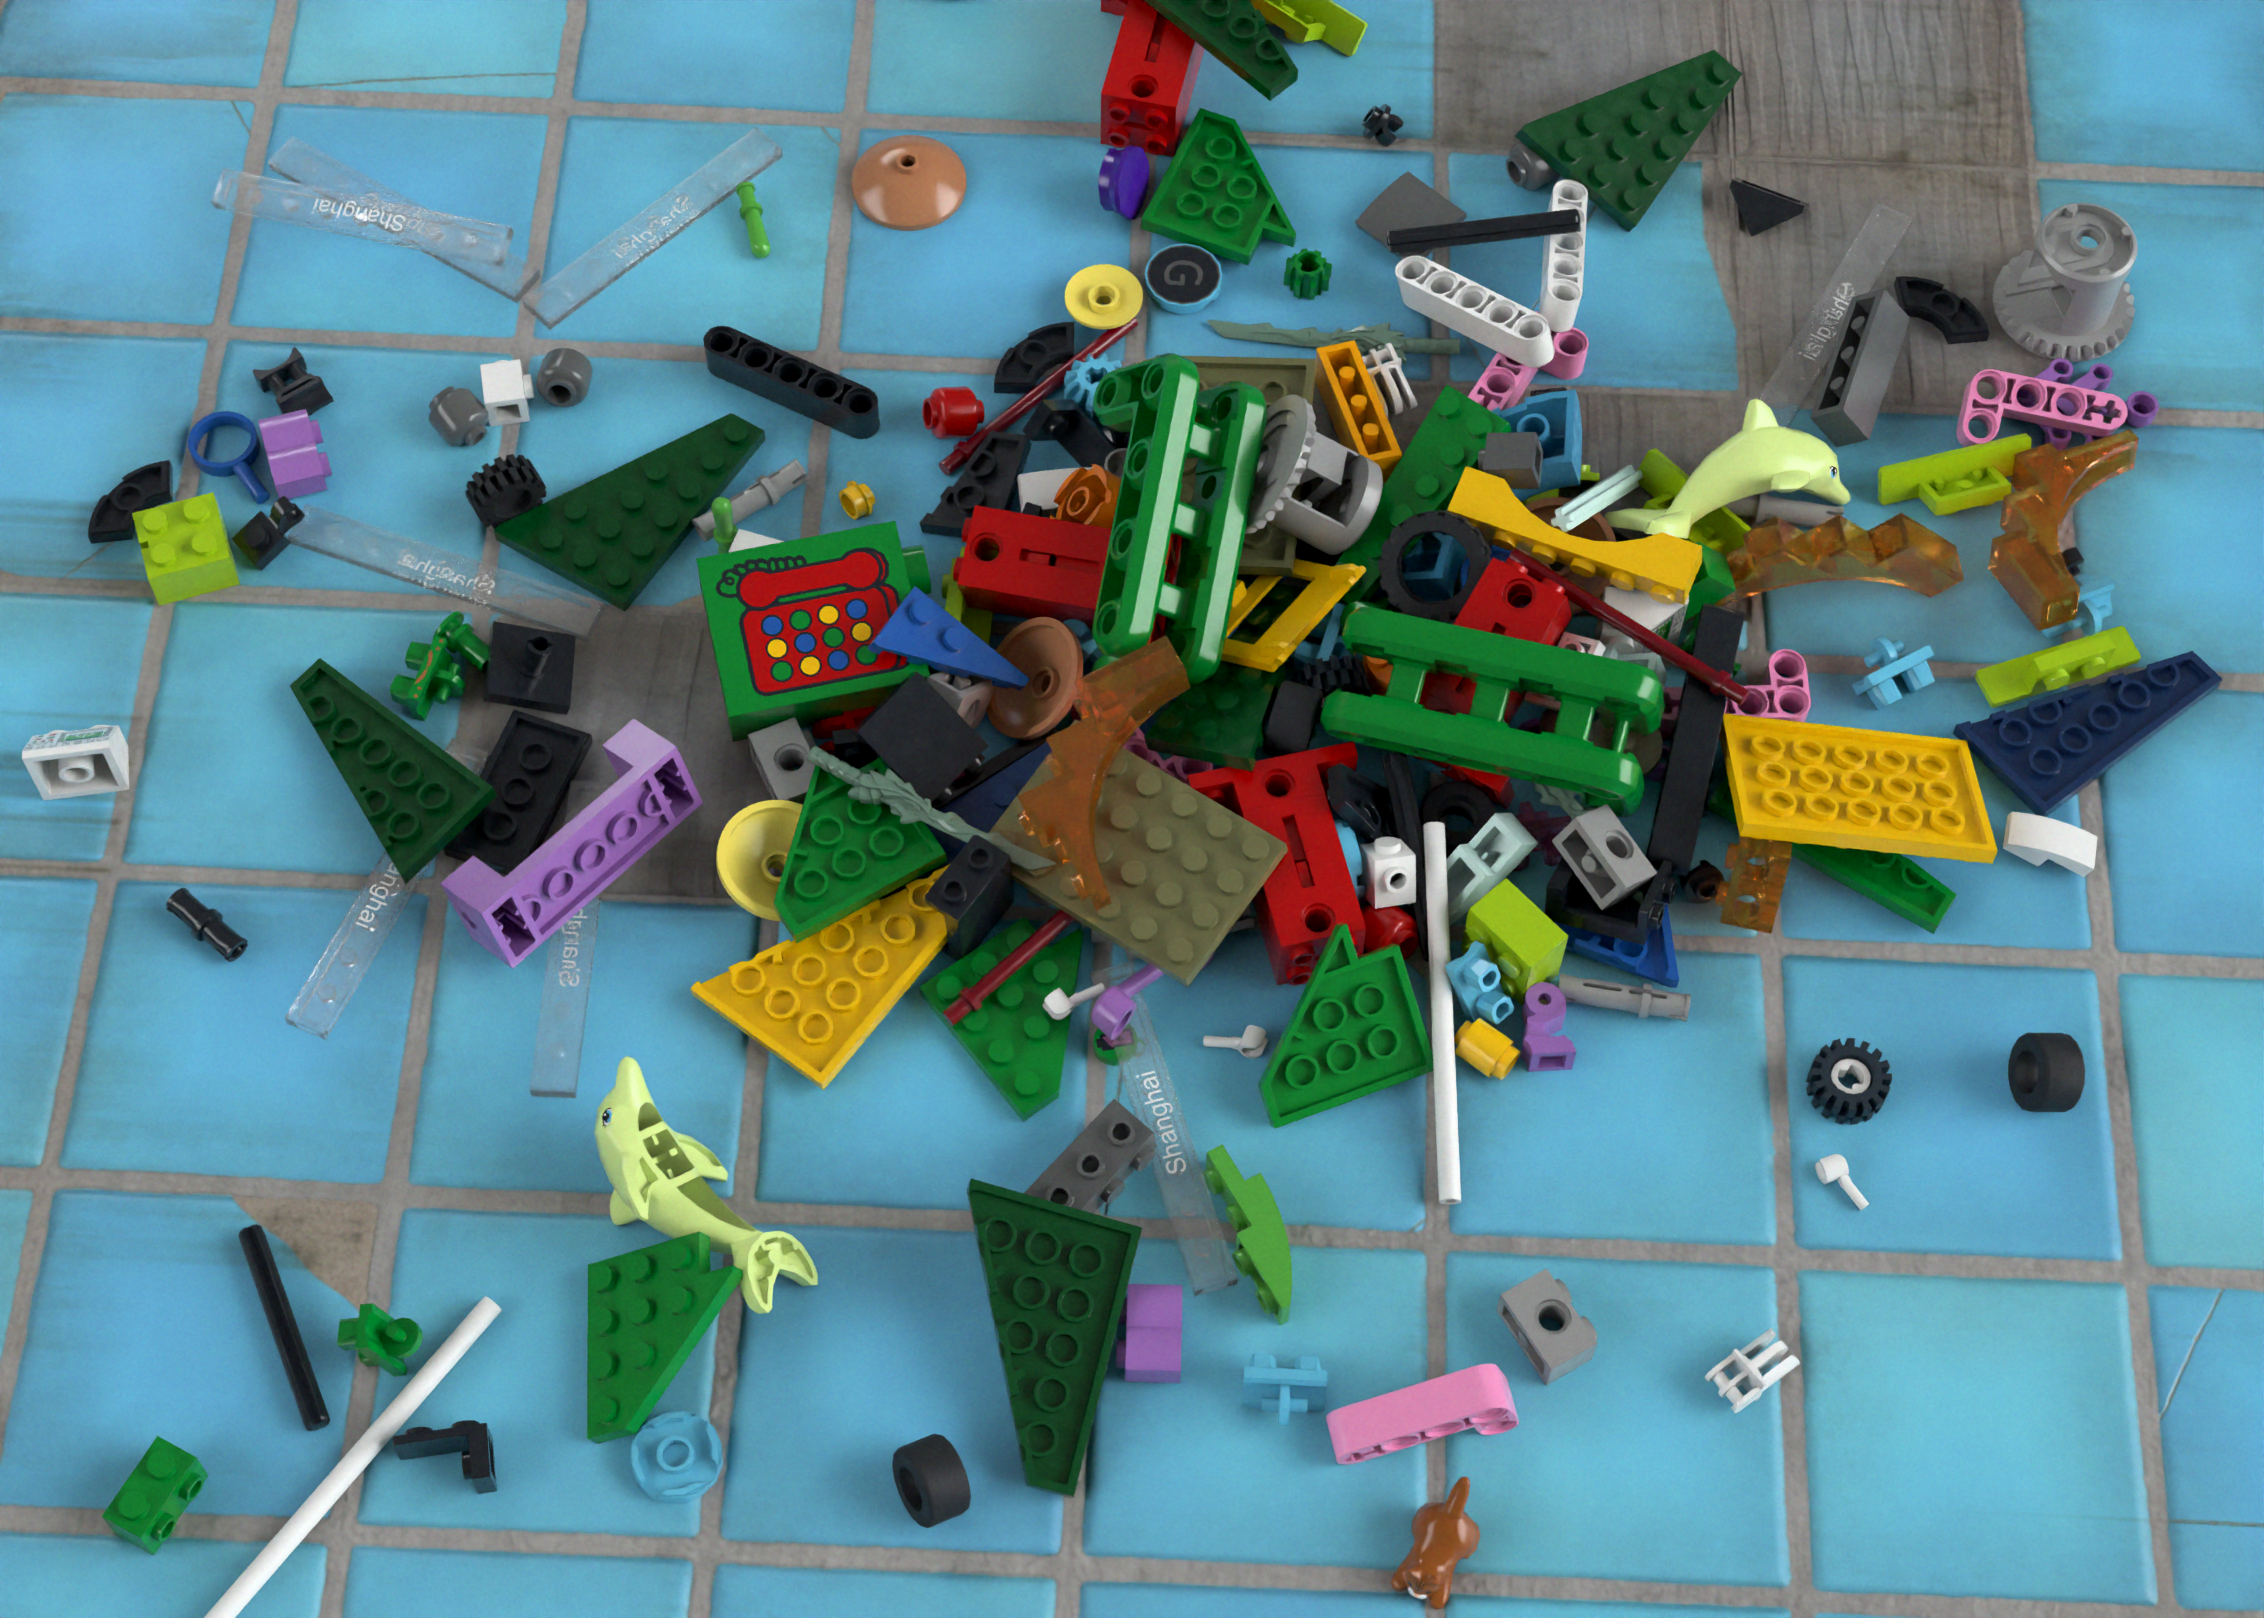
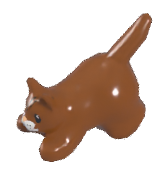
M1463 1476L1455 1483L1445 1503H1425L1418 1509L1412 1520L1414 1544L1391 1580L1393 1589L1398 1592L1408 1588L1410 1595L1415 1598L1425 1599L1429 1597L1431 1607L1436 1610L1444 1608L1449 1599L1453 1573L1457 1562L1461 1559H1468L1476 1551L1480 1539L1478 1525L1464 1512L1470 1492V1480L1468 1477Z

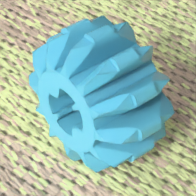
M1088 353L1085 363L1074 360L1071 366L1072 370L1066 371L1064 377V386L1066 387L1064 389V398L1072 399L1092 419L1096 415L1093 407L1096 388L1100 380L1107 373L1122 367L1120 359L1108 362L1106 353L1100 359H1094Z

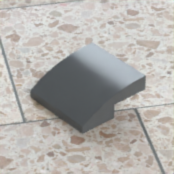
M1407 171L1388 186L1366 208L1355 223L1360 230L1388 249L1387 233L1390 230L1463 222L1467 214ZM1433 249L1393 254L1401 260L1409 256L1426 258Z

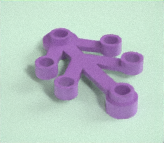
M2057 358L2050 363L2049 368L2034 378L2067 384L2073 373V365L2066 359ZM2096 363L2090 367L2087 374L2070 385L2090 390H2105L2111 382L2113 371L2106 364ZM2055 370H2062L2065 374H2059ZM2096 374L2101 375V376H2103L2105 379H2099V378L2095 377V375H2096ZM2026 390L2017 391V400L2021 406L2026 408L2034 407L2035 399L2030 392ZM2145 391L2132 393L2125 402L2127 406L2126 421L2129 425L2136 428L2151 424L2159 409V403L2155 396ZM2065 398L2057 399L2056 406L2058 411L2065 416H2072L2074 414L2073 404ZM2103 407L2098 414L2108 416L2107 409ZM2037 424L2046 433L2045 443L2048 447L2054 450H2062L2067 447L2072 431ZM2081 433L2086 438L2085 448L2088 452L2094 455H2102L2107 452L2112 441L2111 434L2107 436H2093ZM2053 434H2060L2063 439L2056 438ZM2093 439H2099L2103 444L2096 443Z

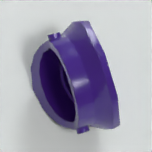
M1130 145L1122 150H1117L1116 148L1108 149L1099 172L1100 204L1104 210L1119 213L1128 221L1134 220L1137 217L1147 194L1150 166L1143 148Z

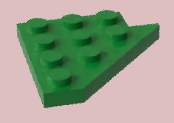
M1199 108L1141 218V229L1181 243L1200 246L1210 253L1245 265H1249L1263 237L1294 247L1296 232L1236 120Z
M879 758L858 770L865 774H870L869 770L885 776L887 768ZM816 765L774 899L775 912L796 943L947 862L946 852L924 822L917 821L901 824V817L892 814L890 805L884 802L874 805L873 803L864 804L860 803L859 800L850 799L848 791L854 788V786Z
M1025 917L919 987L921 997L1023 1122L1059 1098L1072 1012L1064 1019L1056 1020L1043 1008V1003H1045V998L1057 988H1060L1068 998L1075 994L1083 946V931L1078 928L1053 946L1049 947L1047 944L981 1002L982 1007L976 1013L971 1010L954 1026H951L944 1019L942 1012L960 997L958 993L964 987L970 989L1036 932Z
M1343 922L1336 924L1258 1083L1270 1126L1275 1129L1433 1071V1053L1398 944L1393 943L1357 956L1348 925Z
M695 1232L588 1264V1440L599 1444L637 1433L743 1278V1270L733 1265L710 1271L709 1236L701 1232Z

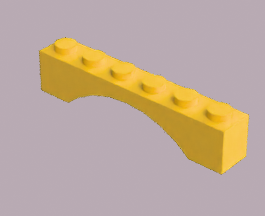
M1467 466L1463 471L1447 511L1453 514L1461 515L1470 520L1469 522L1474 527L1477 526L1481 530L1484 537L1492 539V542L1500 548L1510 551L1514 548H1519L1530 552L1532 557L1547 564H1554L1557 561L1570 566L1572 571L1584 577H1593L1595 574L1609 579L1610 583L1619 589L1632 591L1635 588L1647 592L1652 599L1663 604L1671 605L1673 602L1685 605L1702 563L1701 545L1663 532L1642 539L1620 542L1593 541L1569 535L1549 526L1532 514L1514 495L1505 479Z

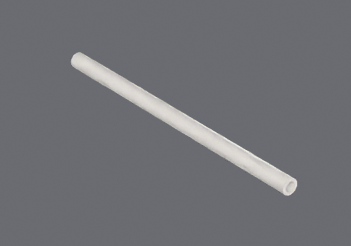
M1428 822L1423 825L1438 1194L1440 1204L1453 1205L1461 1203L1452 984L1445 969V966L1451 962L1446 838L1444 823Z
M486 1296L481 1299L204 1618H235L500 1314L502 1310L493 1300Z

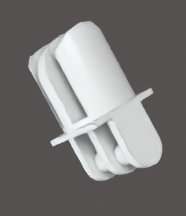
M1391 343L1385 344V349L1377 352L1373 348L1368 351V355L1362 357L1366 368L1374 367L1367 371L1387 418V405L1393 415L1403 412L1400 394L1407 409L1416 408L1418 405L1401 370L1402 360L1398 358Z
M1771 1328L1740 1351L1734 1349L1730 1356L1705 1375V1379L1708 1382L1714 1381L1720 1388L1718 1391L1720 1397L1726 1396L1732 1402L1731 1410L1734 1413H1738L1754 1400H1759L1764 1390L1800 1364L1795 1355H1790L1765 1375H1761L1772 1367L1788 1350L1783 1341H1778L1750 1360L1776 1336V1333ZM1728 1369L1735 1376L1732 1380L1724 1373ZM1743 1385L1748 1393L1743 1395L1737 1387Z

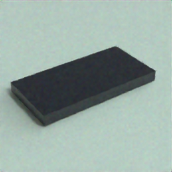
M514 709L480 775L481 779L494 788L497 797L443 848L445 855L464 862L475 856L494 871L504 875H508L542 845L593 742L591 734Z

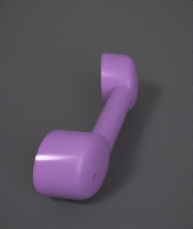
M1214 953L1211 955V957L1208 959V961L1205 963L1202 969H1204L1211 962ZM1147 964L1119 985L1109 987L1101 994L1094 1005L1091 1015L1092 1022L1110 1040L1116 1039L1125 1029L1136 1010L1137 1004L1131 997L1165 973Z

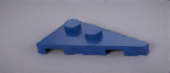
M916 586L906 595L867 648L876 654L887 651L907 657L906 662L916 665H930L935 670L967 678L971 674L992 680L993 686L1004 689L1015 688L1020 691L1030 680V678Z
M1664 905V916L1659 930H1651L1645 945L1554 922L1568 935L1565 949L1669 988L1677 987L1679 975L1668 905Z

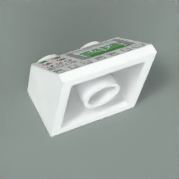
M1605 586L1603 602L1677 646L1689 603V595L1685 605L1676 602L1668 605L1652 599L1649 593L1633 589L1632 591H1626L1616 587ZM1599 618L1597 619L1594 639L1599 640L1602 644L1614 645L1618 654L1654 653Z
M95 725L90 729L76 731L54 730L44 735L32 736L22 750V760L44 801L129 790L128 745L119 725Z

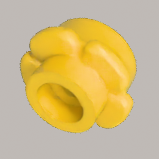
M853 480L847 482V488L839 492V500L845 512L854 520L863 515L865 517L870 516L873 513L872 505L875 504V497L871 489L864 483L857 485Z

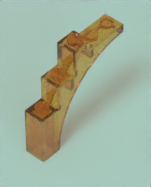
M2131 429L2072 447L2062 452H2059L2052 443H2048L2015 454L2011 484L2016 491L2005 495L2003 498L2000 527L2004 530L2005 534L1992 539L1988 569L2038 631L2076 619L2080 588L2065 566L2058 545V530L2068 512L2085 494L2106 480L2134 469L2139 438Z
M1903 513L1868 531L1840 514L1807 532H1803L1775 516L1744 533V545L1725 554L1736 591L1714 603V605L1724 606L1761 592L1791 585L1842 580L1888 583L1909 588L1930 598L1963 581L1964 577L1956 545Z
M1166 635L1074 681L1079 697L1074 699L1073 703L1082 721L1046 738L1051 754L1046 756L1045 760L1054 778L1018 796L1023 812L1017 814V818L1026 836L1030 838L1036 835L1043 849L1052 845L1062 865L1070 862L1076 873L1070 876V880L1081 900L1089 897L1096 911L1112 903L1099 870L1095 848L1096 811L1104 781L1117 754L1135 730L1162 705L1190 689L1186 669Z

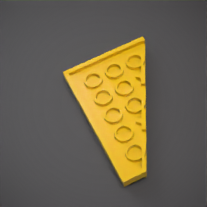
M949 865L934 871L926 879H917L906 884V889L880 901L878 899L799 943H796L795 940L790 942L788 939L756 954L752 960L740 961L728 967L729 971L701 984L700 981L695 982L690 988L692 995L824 1090L948 942L945 917L925 903V895Z

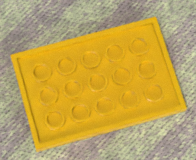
M1724 713L1719 736L1740 836L1753 839L1788 841L1797 844L1834 846L1842 849L1852 848L1881 853L1916 855L1925 858L1935 857L1993 864L1998 850L1967 740Z

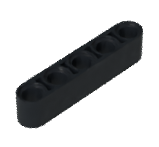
M716 326L706 332L703 341L707 368L714 376L853 438L867 439L878 432L880 427L878 397L871 389L731 327Z

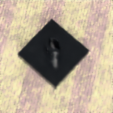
M493 621L490 629L484 701L567 715L571 705L576 635Z

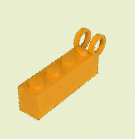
M1355 340L1316 348L1317 370L1315 382L1341 445L1376 462L1381 468L1383 484H1385L1401 459L1402 452Z

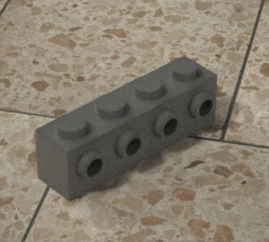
M1885 288L1852 297L1810 416L1811 420L1836 447L1870 439L1910 321L1909 316Z
M1113 1099L1024 1194L1094 1213L1104 1202L1110 1204L1121 1194L1125 1187L1124 1181L1134 1170L1140 1172L1152 1161L1156 1154L1154 1149L1157 1147L1154 1132L1116 1099Z

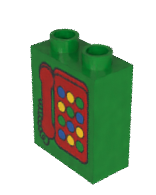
M896 521L696 558L701 593L733 742L748 739V735L793 717L796 718L800 728L814 725V722H818V720L843 715V712L877 706L910 673L919 672L927 681L928 676L941 672L935 670L930 665H916L906 662L907 657L887 651L876 654L867 649L906 595L915 586L925 594L932 593L923 546L921 544L901 548Z

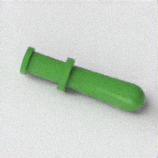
M742 182L735 189L742 205L739 213L746 222L753 255L757 258H765L769 255L771 247L761 219L763 209L761 204L756 201L754 184L752 182Z
M717 497L711 505L716 526L713 535L715 541L719 544L718 553L723 554L729 552L738 529L733 524L730 500L726 497Z

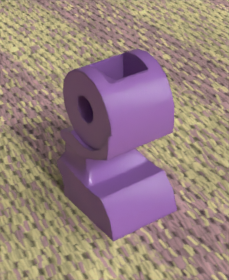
M1536 983L1528 989L1525 996L1522 1019L1526 1026L1520 1058L1525 1061L1528 1072L1572 1070L1575 1060L1576 1049L1572 1041L1565 1035L1551 1036L1562 1029L1566 1014L1565 997L1558 987L1551 983Z

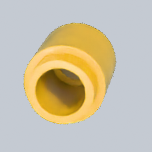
M1478 1018L1474 1023L1468 1020L1465 1021L1454 1037V1043L1458 1045L1455 1054L1489 1078L1494 1075L1499 1080H1503L1521 1054V1051L1514 1047L1513 1040L1481 1018Z

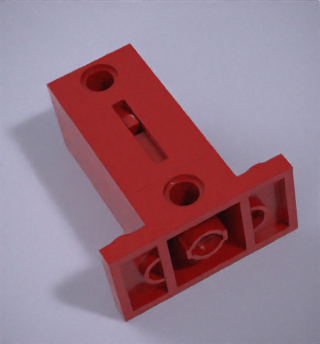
M1101 0V12L1112 13L1118 16L1123 15V20L1101 91L1100 144L1111 145L1116 148H1126L1133 145L1143 148L1144 152L1153 155L1174 157L1205 49L1144 0Z
M975 505L972 518L967 517L964 522L962 542H966L964 556L957 557L953 581L957 582L968 608L1028 619L1049 617L1062 623L1069 619H1076L1084 622L1092 630L1111 529ZM1171 534L1165 562L1164 581L1170 584H1174L1183 537L1176 534ZM1155 615L1153 629L1146 649L1141 654L1129 659L1133 665L1136 678L1153 682L1166 621L1165 616Z
M1493 557L1453 625L1556 646L1570 623L1572 615L1568 597L1564 595L1565 589L1559 584L1547 578H1543L1542 582H1539L1528 576V569L1520 563L1509 558L1502 562ZM1522 603H1528V606L1524 608H1516ZM1439 672V675L1426 673L1419 704L1424 705V708L1427 710L1456 716L1457 713L1469 715L1477 684L1472 683L1469 678L1442 672ZM1523 690L1522 693L1510 691L1504 720L1508 725L1523 702L1527 691ZM1412 756V757H1414V758H1416V759H1420V760L1425 759V758H1421V757ZM1426 759L1441 768L1447 769L1440 772L1454 781H1463L1476 785L1488 794L1492 802L1506 810L1515 797L1509 777Z
M1354 741L1258 760L1255 763L1253 772L1224 767L1187 775L1186 785L1287 844V853L1252 899L1277 986L1287 983L1293 986L1308 983L1336 924L1343 922L1348 925L1357 956L1363 954L1366 926L1329 807L1331 803L1327 795L1329 787L1328 768L1342 763L1356 771L1358 754Z

